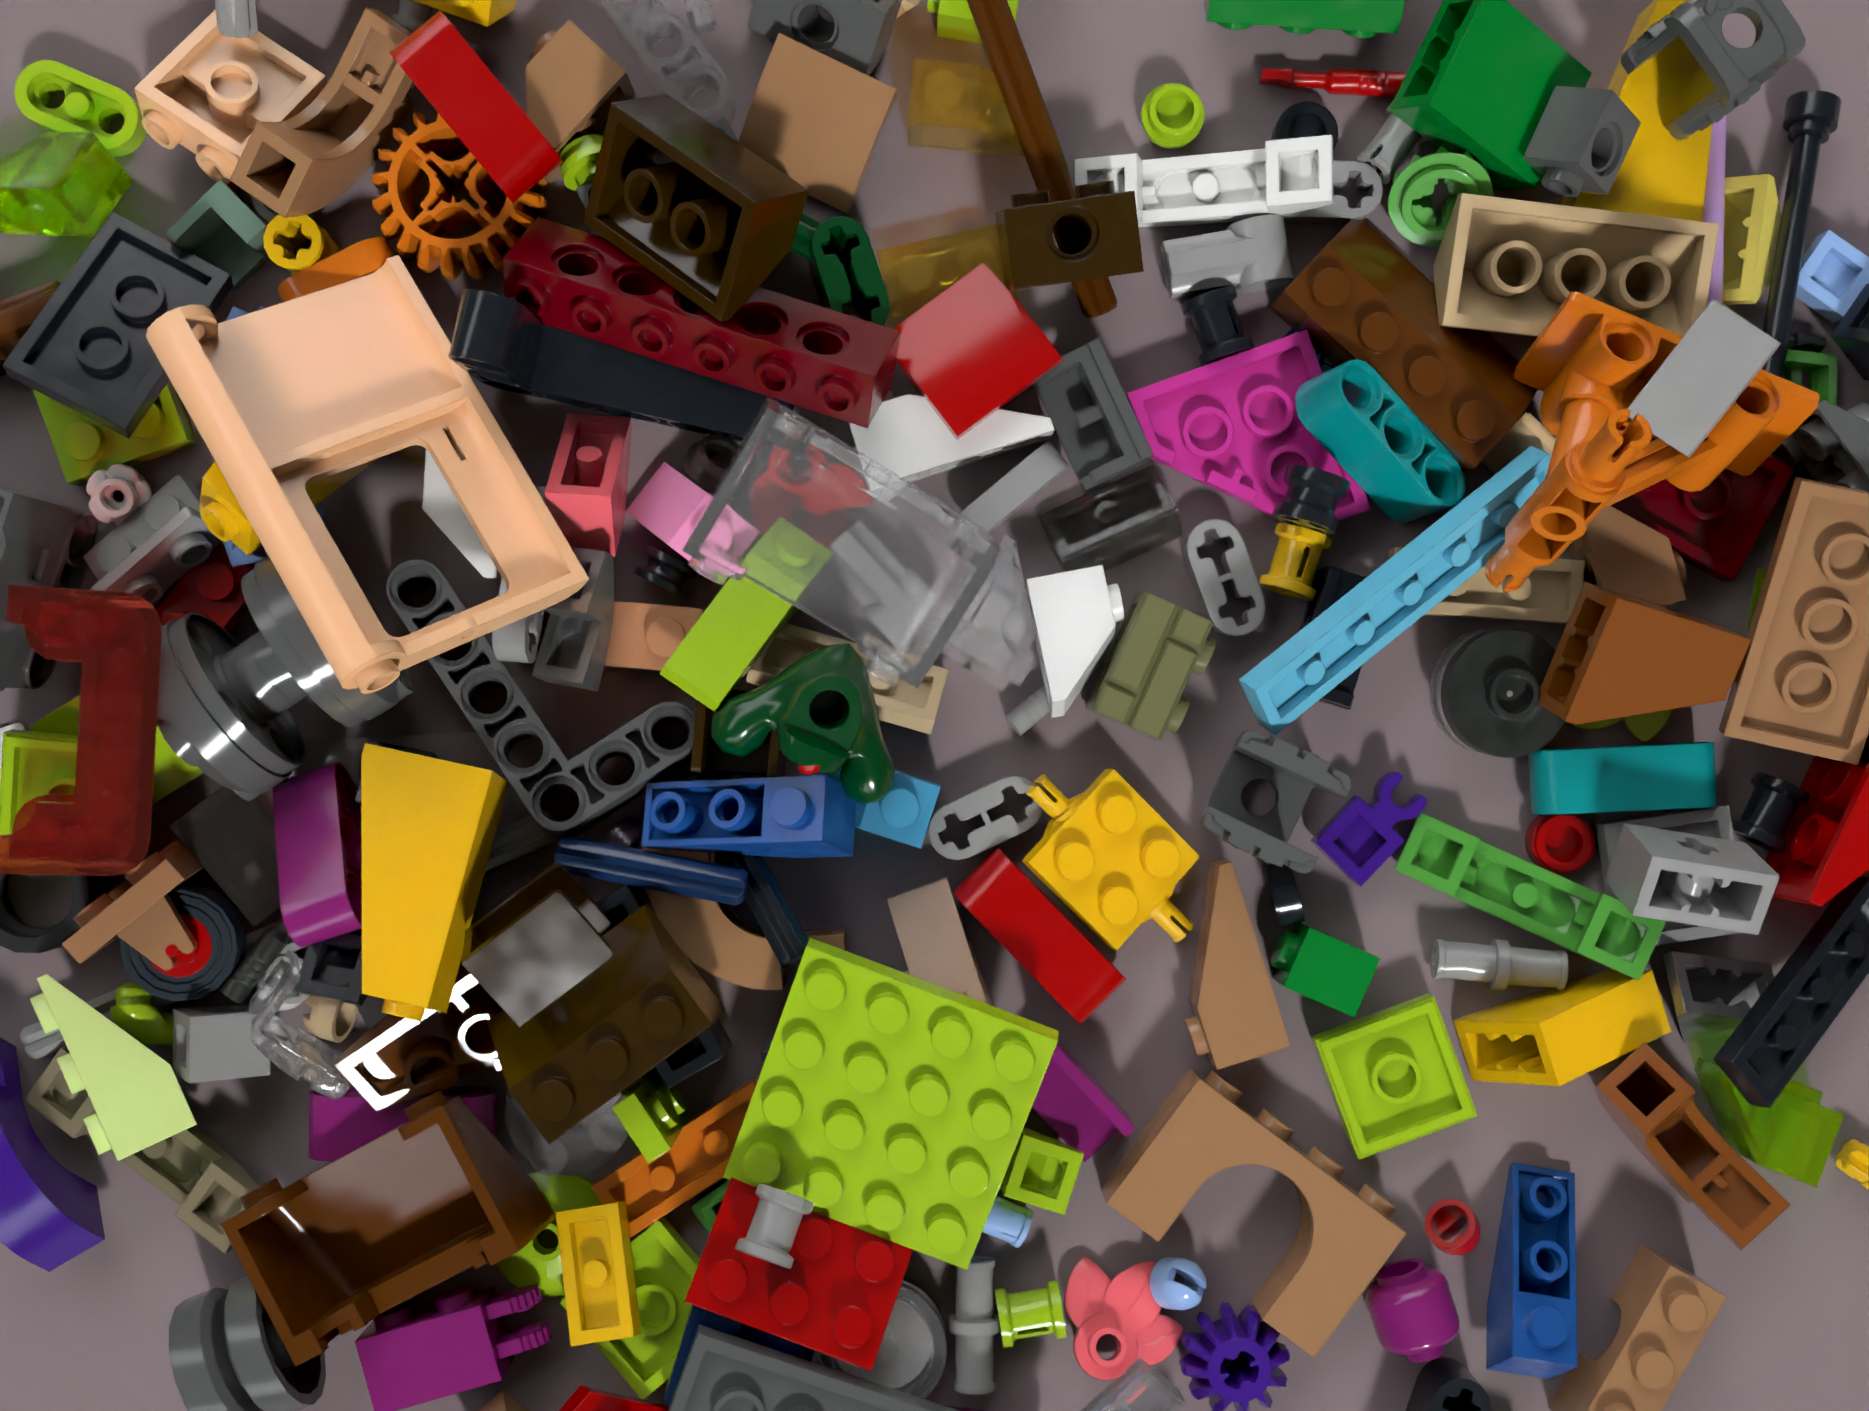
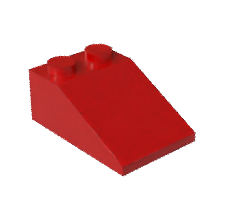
M1869 733L1858 765L1819 756L1814 757L1800 786L1811 797L1807 805L1798 806L1783 838L1787 843V847L1783 854L1769 851L1765 862L1780 876L1773 897L1821 907L1869 870Z

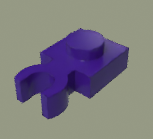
M1388 772L1377 781L1373 792L1374 801L1370 805L1359 796L1353 795L1310 840L1358 886H1362L1405 841L1392 827L1398 820H1409L1418 816L1426 806L1427 799L1420 794L1413 795L1403 806L1398 807L1394 804L1391 797L1392 790L1403 779L1399 772Z

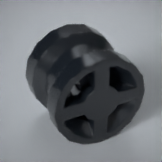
M1297 464L1288 465L1284 475V480L1288 486L1284 499L1275 504L1272 516L1283 523L1305 527L1322 534H1335L1339 522L1335 515L1336 506L1340 499L1347 496L1350 482L1341 476L1321 469Z

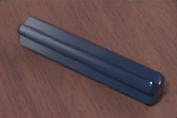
M572 836L560 838L554 863H561L570 874L730 905L742 903L748 887V872L744 869Z

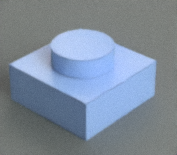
M1830 230L1817 235L1802 257L1796 298L1832 323L1841 320L1864 286L1869 284V257Z

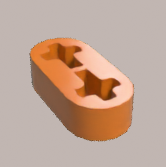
M372 237L365 239L293 274L278 286L277 291L282 301L286 302L374 273L384 265L387 258L394 257L395 254L387 238Z

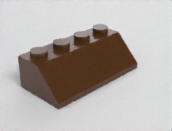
M1351 219L1270 307L1297 333L1307 329L1313 348L1334 367L1355 359L1365 361L1373 367L1452 454L1461 466L1463 473L1475 468L1517 423L1538 389L1514 379L1516 366L1519 362L1486 331L1439 326L1435 284L1364 219Z

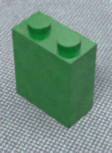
M1443 0L1389 111L1438 149L1442 146L1449 152L1463 154L1468 150L1475 161L1482 167L1486 166L1493 191L1536 188L1542 176L1523 156L1555 86L1585 88L1592 72L1506 0Z

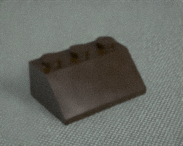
M656 95L611 102L584 223L717 320L723 322L730 320L791 250L809 190L670 95Z
M647 903L602 936L612 948V957L521 1027L504 1010L487 1021L508 1090L549 1145L710 1027L725 1010Z

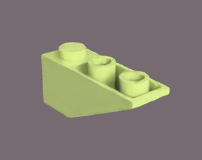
M45 974L37 978L43 993L30 998V1001L45 1034L57 1029L61 1032L69 1053L56 1059L72 1095L86 1089L96 1113L83 1120L99 1155L112 1149L117 1161L197 1125L173 1069L168 1062L49 975Z

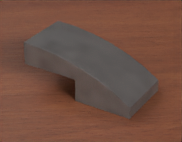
M571 547L589 580L580 590L567 599L544 609V611L550 613V617L532 675L547 683L598 691L605 666L613 618V556L606 551Z

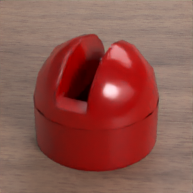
M1445 1199L1437 1202L1430 1208L1425 1218V1231L1428 1238L1440 1251L1446 1254L1465 1255L1473 1251L1480 1241L1481 1228L1479 1220L1470 1207L1460 1200ZM1467 1220L1469 1221V1226L1461 1234H1459L1452 1242H1445L1450 1240L1456 1234H1458L1459 1231L1465 1226Z

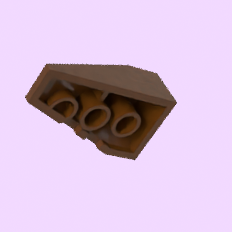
M460 962L447 1013L425 1008L422 1021L387 1014L335 1059V1067L376 1111L454 1085L456 1078L492 1066H495L496 1071H500L502 1068L487 1021L503 1009Z

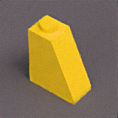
M1606 970L1568 982L1564 990L1549 988L1453 1020L1472 1080L1545 1086H1561L1637 1049L1644 1042L1647 1044L1672 1032L1663 1006L1662 996L1658 990L1652 970H1644L1640 980H1636L1616 970Z

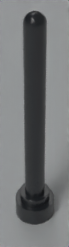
M1807 90L1791 95L1786 102L1783 128L1788 132V140L1793 143L1763 325V331L1779 341L1781 345L1761 368L1783 378L1820 146L1827 142L1829 134L1837 129L1841 109V99L1827 91Z

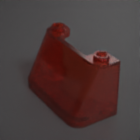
M8 585L6 621L24 625L26 640L32 649L43 656L44 659L61 662H80L81 681L74 795L49 794L37 796L22 806L16 814L12 833L0 835V874L85 876L125 874L141 863L148 853L152 839L163 638L161 617L155 607L139 595L127 592Z

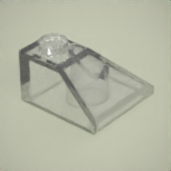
M1006 535L1003 536L936 651L937 656L999 692L1004 691L1008 682L1020 687L1038 657L1037 653L1028 649L1036 634L1016 541Z

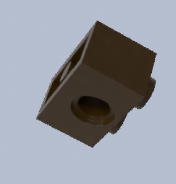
M1104 181L1075 186L1076 199L1051 202L1049 190L1010 195L1012 208L995 212L1005 287L1011 291L1144 272L1135 192L1115 193L1114 181ZM1062 216L1075 219L1082 228V243L1072 254L1060 251L1053 241L1054 225Z

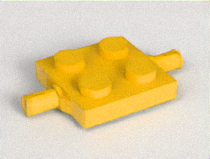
M1104 769L1084 792L1070 799L1045 774L1039 776L1033 782L1037 786L1030 785L1026 790V794L1051 817V820L1047 824L1042 839L1023 858L1022 862L1108 948L1118 950L1140 924L1151 918L1174 942H1178L1186 937L1187 934L1182 930L1190 932L1194 923L1188 920L1169 898L1172 896L1175 885L1200 856L1114 769Z

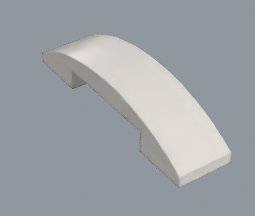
M1332 135L1270 140L1265 141L1264 149L1142 160L1137 153L1075 159V186L1114 181L1115 193L1134 191L1138 227L1213 224L1240 221L1260 215L1295 213L1334 204Z

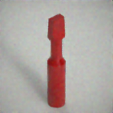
M1293 67L1287 69H1262L1259 84L1277 85L1286 89L1291 87L1320 88L1329 94L1395 98L1405 78V73L1332 68L1326 72L1293 70Z

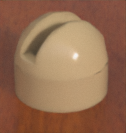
M310 995L306 999L305 1004L312 1007V1011L302 1015V1021L306 1029L315 1036L336 1043L345 1040L354 1026L358 1012L357 1006Z

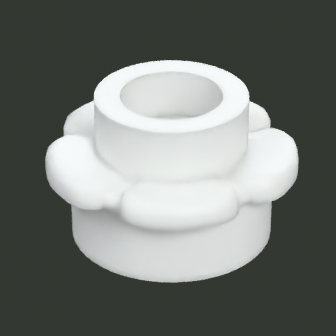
M124 464L111 465L107 471H96L89 478L86 486V491L91 496L88 506L92 514L103 523L115 522L117 526L152 497V491L147 480L137 470ZM115 490H119L124 494L122 502L114 500L113 493Z

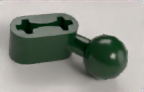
M802 213L790 251L809 260L810 273L821 307L847 314L852 296L854 305L857 304L861 313L871 312L869 322L885 327L890 311L889 297L869 237L863 226L854 219L845 216L831 217L820 223ZM837 245L841 254L850 253L847 275L843 263H840L836 254L828 255L829 246Z

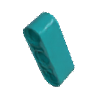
M1358 359L1347 361L1305 381L1298 388L1295 396V408L1305 428L1384 513L1395 522H1410L1457 505L1462 500L1465 492V477L1457 460L1368 363Z
M1714 742L1539 749L1528 754L1531 814H1580L1717 806Z

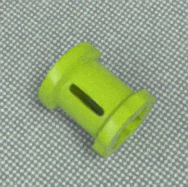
M1057 1280L1048 1281L1046 1288L1009 1294L1005 1288L995 1289L1003 1348L1013 1347L1015 1339L1054 1334L1057 1339L1067 1338Z

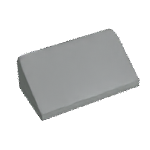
M1714 299L1708 304L1627 408L1631 410L1629 418L1633 420L1635 415L1639 413L1649 422L1652 434L1687 457H1691L1781 343Z

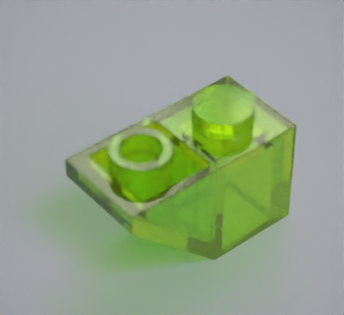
M45 132L0 158V232L9 235L94 237L133 180L93 132Z
M1698 1057L1694 1070L1726 1142L1739 1155L1760 1166L1817 1187L1844 1118L1843 1114L1820 1105L1824 1093L1790 1080L1770 1108L1749 1105L1717 1064Z

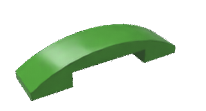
M1424 813L1419 814L1394 868L1395 871L1636 980H1640L1666 923L1665 920L1633 916L1618 899L1604 893H1598Z

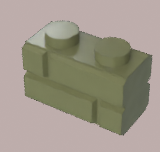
M1145 591L1137 593L1085 709L1155 740H1162L1166 730L1176 733L1190 705V698L1182 695L1192 672L1202 675L1215 650L1216 640L1208 637L1214 623Z

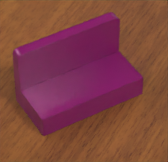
M1058 1040L1032 1108L1068 1145L1083 1151V1161L1086 1162L1115 1133L1120 1131L1125 1137H1128L1136 1127L1129 1114Z

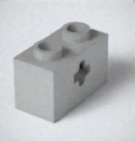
M1623 823L1605 882L1633 916L1759 935L1780 876L1745 842Z

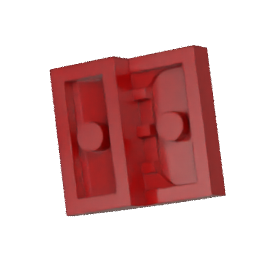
M981 263L893 328L901 332L896 360L897 365L917 392L921 391L956 440L1058 366L1063 359L1021 304L984 263Z

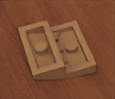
M779 33L761 75L738 142L808 189L809 196L849 214L875 155L872 152L899 92L897 89Z

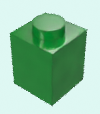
M1304 923L1295 924L1292 933L1285 930L1281 934L1274 947L1270 964L1276 967L1272 978L1282 986L1355 1018L1380 958Z

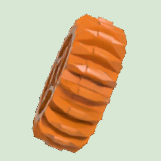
M437 111L436 121L430 123L422 113L414 112L413 123L417 130L410 136L401 128H393L392 135L401 145L398 150L394 152L390 149H378V157L390 168L389 171L371 174L372 184L379 190L386 192L372 200L373 209L379 215L387 216L380 225L382 233L390 240L399 239L396 251L407 260L417 256V266L428 274L432 273L440 265L442 274L447 279L456 280L464 264L468 274L473 279H482L484 274L483 261L489 260L499 272L503 271L502 253L509 247L512 248L519 240L518 237L522 231L525 232L535 221L529 216V213H540L548 208V202L544 196L534 192L547 184L546 176L514 203L506 196L505 203L498 215L491 208L489 201L491 191L496 185L495 181L471 152L456 161H447L438 157L447 151L467 147ZM424 171L428 175L430 188L426 198L420 204L423 211L416 217L414 207L415 188L420 175ZM446 176L456 186L462 183L470 191V197L479 208L474 209L465 199L459 202L451 194L452 190L442 180V177ZM464 223L477 224L483 228L482 231L465 238L446 239L438 237L443 231L450 234L453 229Z

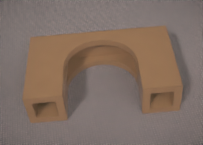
M1190 1067L1101 1186L1105 1201L1110 1207L1159 1242L1200 1186L1221 1170L1237 1165L1255 1164L1275 1169L1293 1181L1300 1200L1301 1217L1299 1229L1289 1250L1251 1301L1263 1321L1311 1357L1315 1358L1407 1234L1391 1217L1396 1207L1367 1184H1364L1360 1191L1357 1192L1342 1181L1340 1177L1345 1169L1318 1147L1313 1146L1310 1152L1306 1154L1291 1143L1289 1139L1295 1131L1267 1109L1263 1108L1255 1116L1239 1104L1238 1100L1244 1093L1219 1073L1212 1070L1207 1078H1204Z

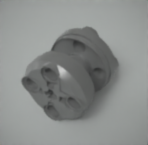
M269 556L256 563L255 568L244 575L241 580L245 602L260 630L240 644L230 633L211 618L198 612H189L180 619L169 621L129 649L130 660L139 673L144 693L158 717L159 729L171 749L184 762L193 767L197 766L218 784L233 790L242 799L247 801L255 799L288 778L292 774L293 769L305 761L306 750L304 741L289 708L309 695L320 708L339 723L355 728L367 720H374L415 691L413 682L405 669L400 671V676L393 683L373 693L363 694L359 688L343 689ZM368 600V602L370 603L372 609L374 610V612H375L377 618L379 619V621H380V623H381V625H382V622H381V620H380V617H379L378 613L376 612V610H375V608L373 607V605L371 604V602Z

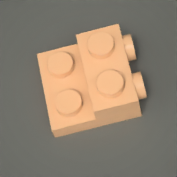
M215 9L134 89L142 115V125L149 136L166 149L172 150L178 144H181L196 154L195 158L198 165L211 179L216 182L222 180L228 184L256 123L281 122L296 116L320 94L327 81L326 75L259 31L247 38L222 35L217 28Z

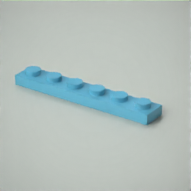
M1533 446L1528 447L1240 678L1241 686L1259 725L1272 734L1277 735L1483 568L1488 559L1496 554L1505 543V528L1509 521L1545 479L1551 458L1550 453Z

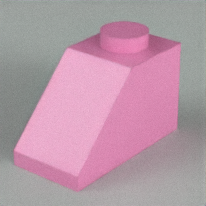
M666 462L662 463L626 510L629 515L722 587L749 551L762 538L759 532Z

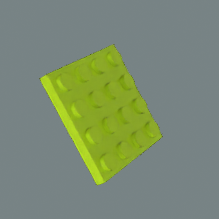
M810 938L723 1178L730 1180L732 1177L756 1188L760 1183L794 1194L814 1203L813 1212L967 1270L1058 1043L1059 1031Z

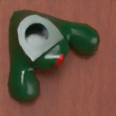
M850 643L829 645L811 652L788 666L766 685L727 698L713 714L711 737L724 753L743 757L759 748L770 730H774L778 735L780 750L789 760L797 764V768L803 774L812 775L817 772H836L841 768L839 777L844 795L862 805L882 801L895 785V763L883 739L869 675L862 658Z

